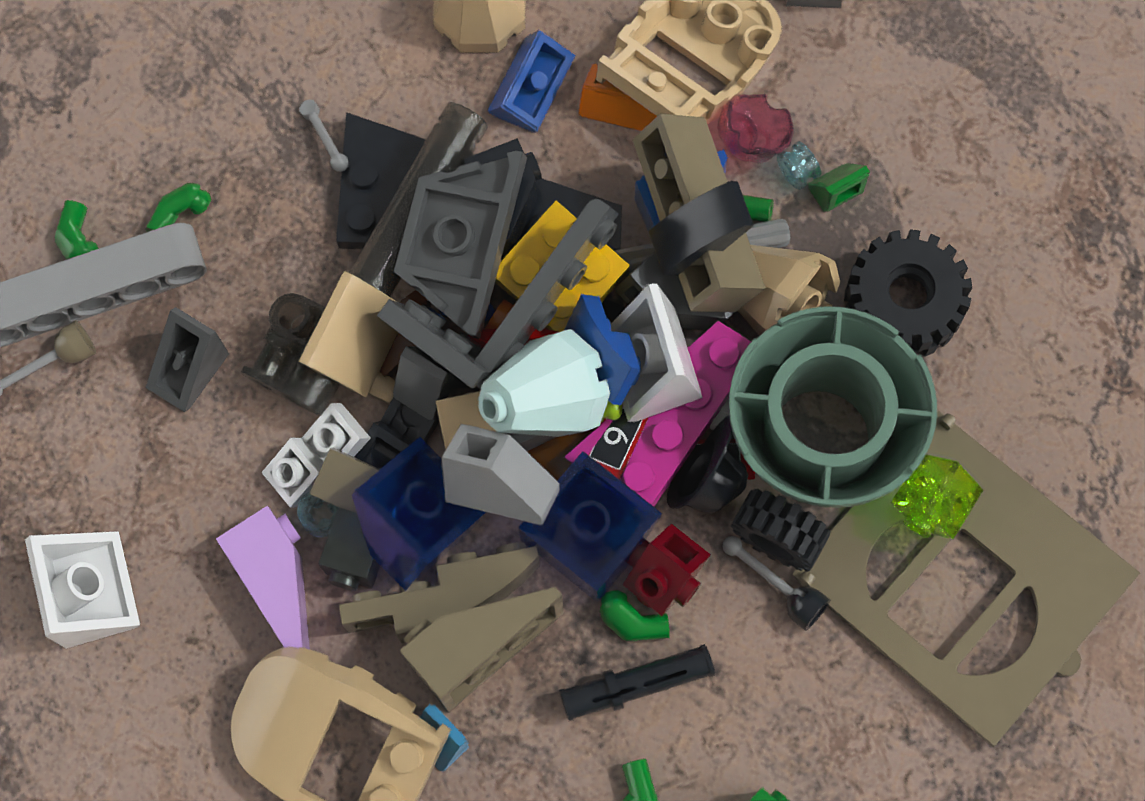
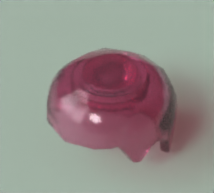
M739 94L722 107L717 126L719 137L727 150L735 158L744 162L758 164L770 160L789 147L795 132L788 109H775L771 107L767 102L766 94H753L749 96L747 94Z

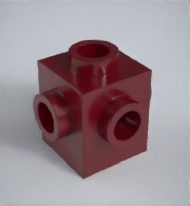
M671 523L651 542L645 539L632 553L627 563L633 569L622 585L632 592L643 605L652 608L660 616H663L676 602L684 607L702 584L695 577L711 554Z

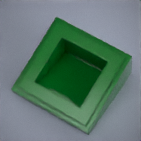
M845 163L808 183V189L823 212H829L864 192L870 170L865 165Z

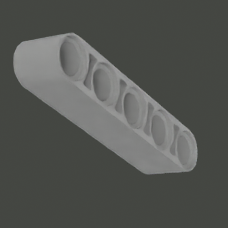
M187 223L167 225L0 282V347L66 326L75 320L80 321L198 280L204 276L207 269L193 226Z

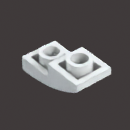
M331 403L302 438H290L262 471V474L290 508L297 507L311 496L309 493L330 448H336L354 457L371 437L342 403Z

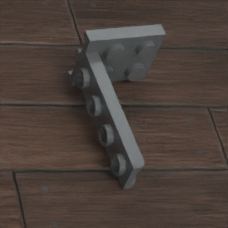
M599 199L591 200L484 348L462 332L458 335L450 329L445 330L443 326L447 320L429 306L425 304L420 306L410 299L406 304L388 299L377 316L471 388L477 386L481 389L485 380L525 346L524 344L535 329L542 331L550 323L558 309L554 305L555 301L565 288L568 290L573 289L582 279L587 270V265L584 264V261L595 247L601 249L611 239L617 228V224L613 221L619 213Z

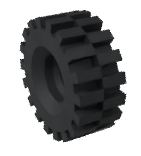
M900 230L889 232L885 242L879 236L871 241L868 251L863 249L858 255L844 293V301H848L846 308L862 311L880 318L899 331L898 335L912 348L916 355L919 351H923L924 355L928 356L935 353L938 345L944 347L951 340L970 307L972 298H969L968 295L972 290L971 278L964 279L968 267L964 259L957 263L953 261L957 250L950 244L944 250L937 247L940 240L938 236L930 234L928 241L919 240L920 230H910L906 239H901ZM900 277L917 280L925 287L927 294L925 303L916 309H906L897 305L891 299L889 293L892 282Z

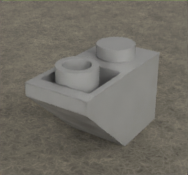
M461 424L442 456L445 501L448 503L542 525L559 492V483L509 434Z

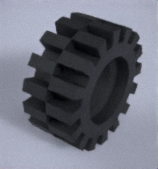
M760 489L750 490L731 524L733 532L741 536L740 539L743 542L752 544V548L756 551L764 552L768 555V558L774 561L776 559L779 560L782 565L787 567L793 566L796 570H805L806 572L813 568L831 533L829 529L825 528L826 525L822 521L815 520L817 516L811 512L803 511L801 509L802 506L795 502L794 504L787 502V499L781 495L775 497L772 492L767 490L762 492Z

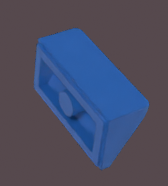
M540 30L526 36L487 112L528 131L537 132L576 55Z

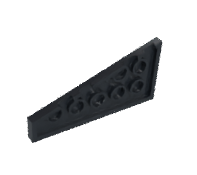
M346 112L343 154L348 158L349 164L345 171L341 173L336 238L338 248L400 250L419 177L440 171L444 173L453 172L459 166L465 165L464 159L472 156V154ZM543 178L536 181L537 200L518 242L556 200L578 218L591 200L599 199L619 213L613 221L617 224V228L611 239L607 242V245L613 251L621 249L622 205Z

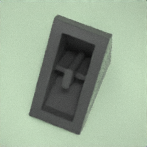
M175 307L169 312L146 388L183 412H186L191 408L220 368L229 352L214 330Z

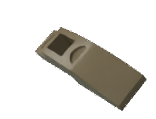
M518 542L496 548L497 554L478 558L475 552L451 555L447 558V564L436 565L440 584L438 586L431 587L429 581H418L401 586V593L381 596L380 591H366L352 595L350 603L339 605L342 625L348 633L394 625L396 636L401 643H405V636L426 619L432 624L440 616L504 600L540 567L537 547L526 548L525 543Z

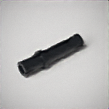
M703 644L697 648L657 659L615 674L610 669L602 672V678L567 689L563 688L559 692L566 716L570 722L575 718L612 707L613 711L624 709L623 703L665 691L704 677L715 676V670L709 650Z

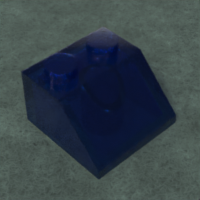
M421 437L416 439L365 481L352 494L369 554L405 591L463 540L487 513L445 501L442 458Z
M582 451L557 481L559 483V492L543 524L539 525L523 521L518 530L520 540L529 548L536 546L538 555L598 603L628 567V559L648 537L662 516V513Z

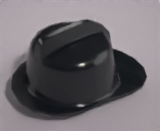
M729 415L716 426L705 442L689 455L672 480L667 492V504L671 509H679L687 505L704 513H715L741 495L746 489L748 480L746 466L728 447L733 434Z

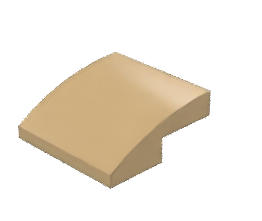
M344 271L299 362L317 373L336 381L347 389L367 397L398 334V331L377 316L388 299H393L358 277Z

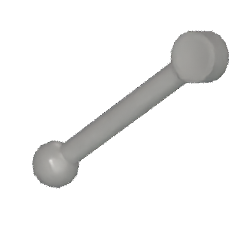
M314 100L304 101L300 105L299 111L305 119L311 121L331 156V168L336 172L345 171L349 164L348 158L338 152L318 116L320 113L319 106Z

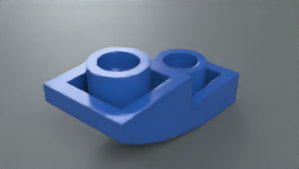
M581 294L564 331L572 329L599 353L602 367L595 369L599 382L607 380L610 390L608 401L615 405H622L631 386H634L639 380L641 373L640 358L635 354L629 333L611 331V322L606 318L600 297Z

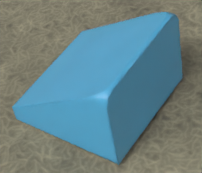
M429 704L419 718L436 730L442 723L451 729L434 765L438 770L445 771L469 748V742L435 705Z

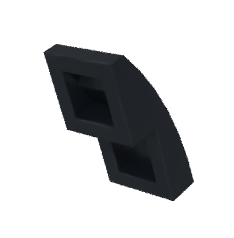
M729 181L686 203L661 220L648 232L663 275H679L707 251H724L754 225L738 181Z
M393 397L381 421L372 424L368 432L371 439L355 455V458L376 468H383L403 477L439 423L438 414L435 419L428 420Z

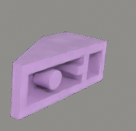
M267 505L217 537L216 540L283 647L310 649L302 557L294 546V543L300 540L301 537L286 514L276 518Z

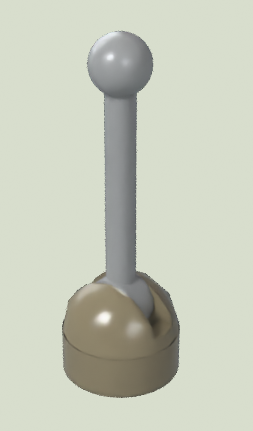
M76 320L66 325L56 334L54 350L1 379L0 396L3 393V389L58 358L65 362L77 363L96 354L94 344L82 325Z

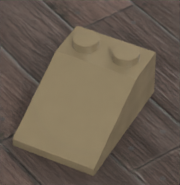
M556 587L443 615L432 624L426 619L405 636L404 641L407 645L400 652L413 671L445 709L450 712L564 614L562 594Z

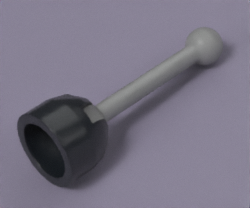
M729 536L723 541L722 547L727 555L739 557L787 596L788 615L804 631L813 626L830 604L831 599L811 586H800L795 589L790 587L743 549L742 542L738 537Z

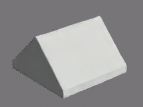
M648 284L611 324V331L629 333L635 354L641 361L639 380L634 386H631L622 403L628 422H637L703 398L676 309L658 284Z
M119 531L34 535L25 539L43 627L47 638L64 648H70L140 626Z

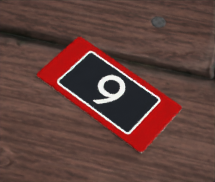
M622 407L621 416L611 422L580 465V469L618 484L648 418L637 422H628L624 407Z

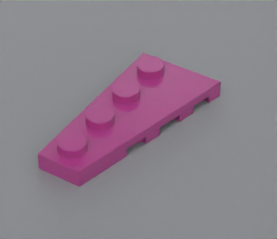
M717 321L688 347L703 398L648 418L618 484L589 472H584L649 515L729 399L731 382L736 366L751 341L720 321ZM605 420L565 456V459L580 469V465L613 420Z

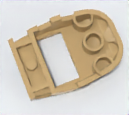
M646 0L639 7L638 15L630 25L626 24L618 34L615 49L610 58L605 55L600 58L596 80L601 84L607 80L656 116L662 113L704 117L708 125L731 109L764 66L780 39L782 32L780 17L767 0ZM657 36L727 86L714 96L645 46Z
M284 647L266 655L250 672L234 707L231 721V738L236 757L245 771L282 800L326 801L302 788V785L339 703L343 701L372 717L392 725L358 801H418L451 729L443 723L437 730L413 713L417 706L415 703L399 692L396 695L372 680L374 674L357 665L350 669L330 662L328 655L303 647Z

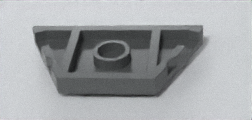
M521 151L507 153V158L482 165L479 161L459 166L450 173L440 171L419 177L394 272L422 294L466 333L476 339L481 338L527 161L526 155Z

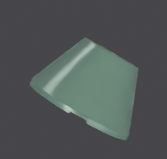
M816 307L789 314L779 319L777 324L766 330L757 339L754 338L741 356L732 378L729 393V417L733 436L739 450L750 467L762 480L777 491L797 501L821 507L840 508L861 505L879 499L895 490L913 474L926 455L933 439L937 421V398L932 376L921 355L917 356L912 348L898 335L899 331L880 318L855 309ZM808 392H827L840 396L851 403L862 416L867 428L868 443L855 451L844 454H826L815 451L802 444L791 433L783 418L782 406L792 398Z

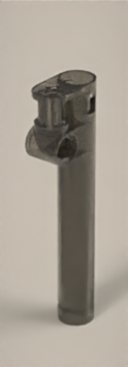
M448 102L438 118L439 122L434 124L349 271L350 274L370 284L390 298L401 280V277L394 272L419 177L440 171L450 173L459 166L465 165L464 159L473 155L476 150V143L481 141L488 129V124L482 117L469 108L455 102ZM284 294L277 298L270 308L269 322L271 325L263 337L266 344L253 366H244L240 373L280 397L318 416H322V413L330 404L341 384L317 373L300 363L299 360L326 307L299 294ZM301 315H305L303 322L292 329L293 322Z

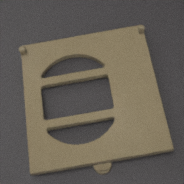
M938 411L932 442L913 474L887 495L865 504L853 506L830 531V537L813 568L807 572L805 570H795L793 576L803 586H811L831 599L828 608L993 748L1055 674L1060 677H1070L1078 672L1082 659L1076 649L1138 577L1140 572L955 424L956 420L953 415L948 413L943 415ZM923 516L944 518L945 524L882 596L878 600H872L867 587L866 569L870 552L877 540L892 526L907 519ZM962 531L1010 569L1014 577L943 659H938L888 617V612L954 536ZM1024 589H1030L1036 607V626L1032 640L1024 654L1012 665L995 673L986 675L958 673V665Z

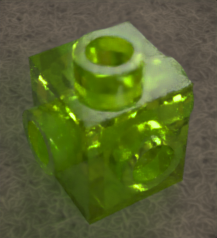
M926 454L913 474L902 483L891 503L905 517L903 521L905 526L914 533L925 538H930L934 534L953 540L984 490L958 461Z

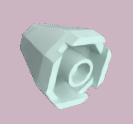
M572 329L530 340L519 352L513 355L483 382L478 398L481 416L498 433L560 437L584 432L600 426L610 396V390L607 380L599 382L595 369L602 367L599 353Z

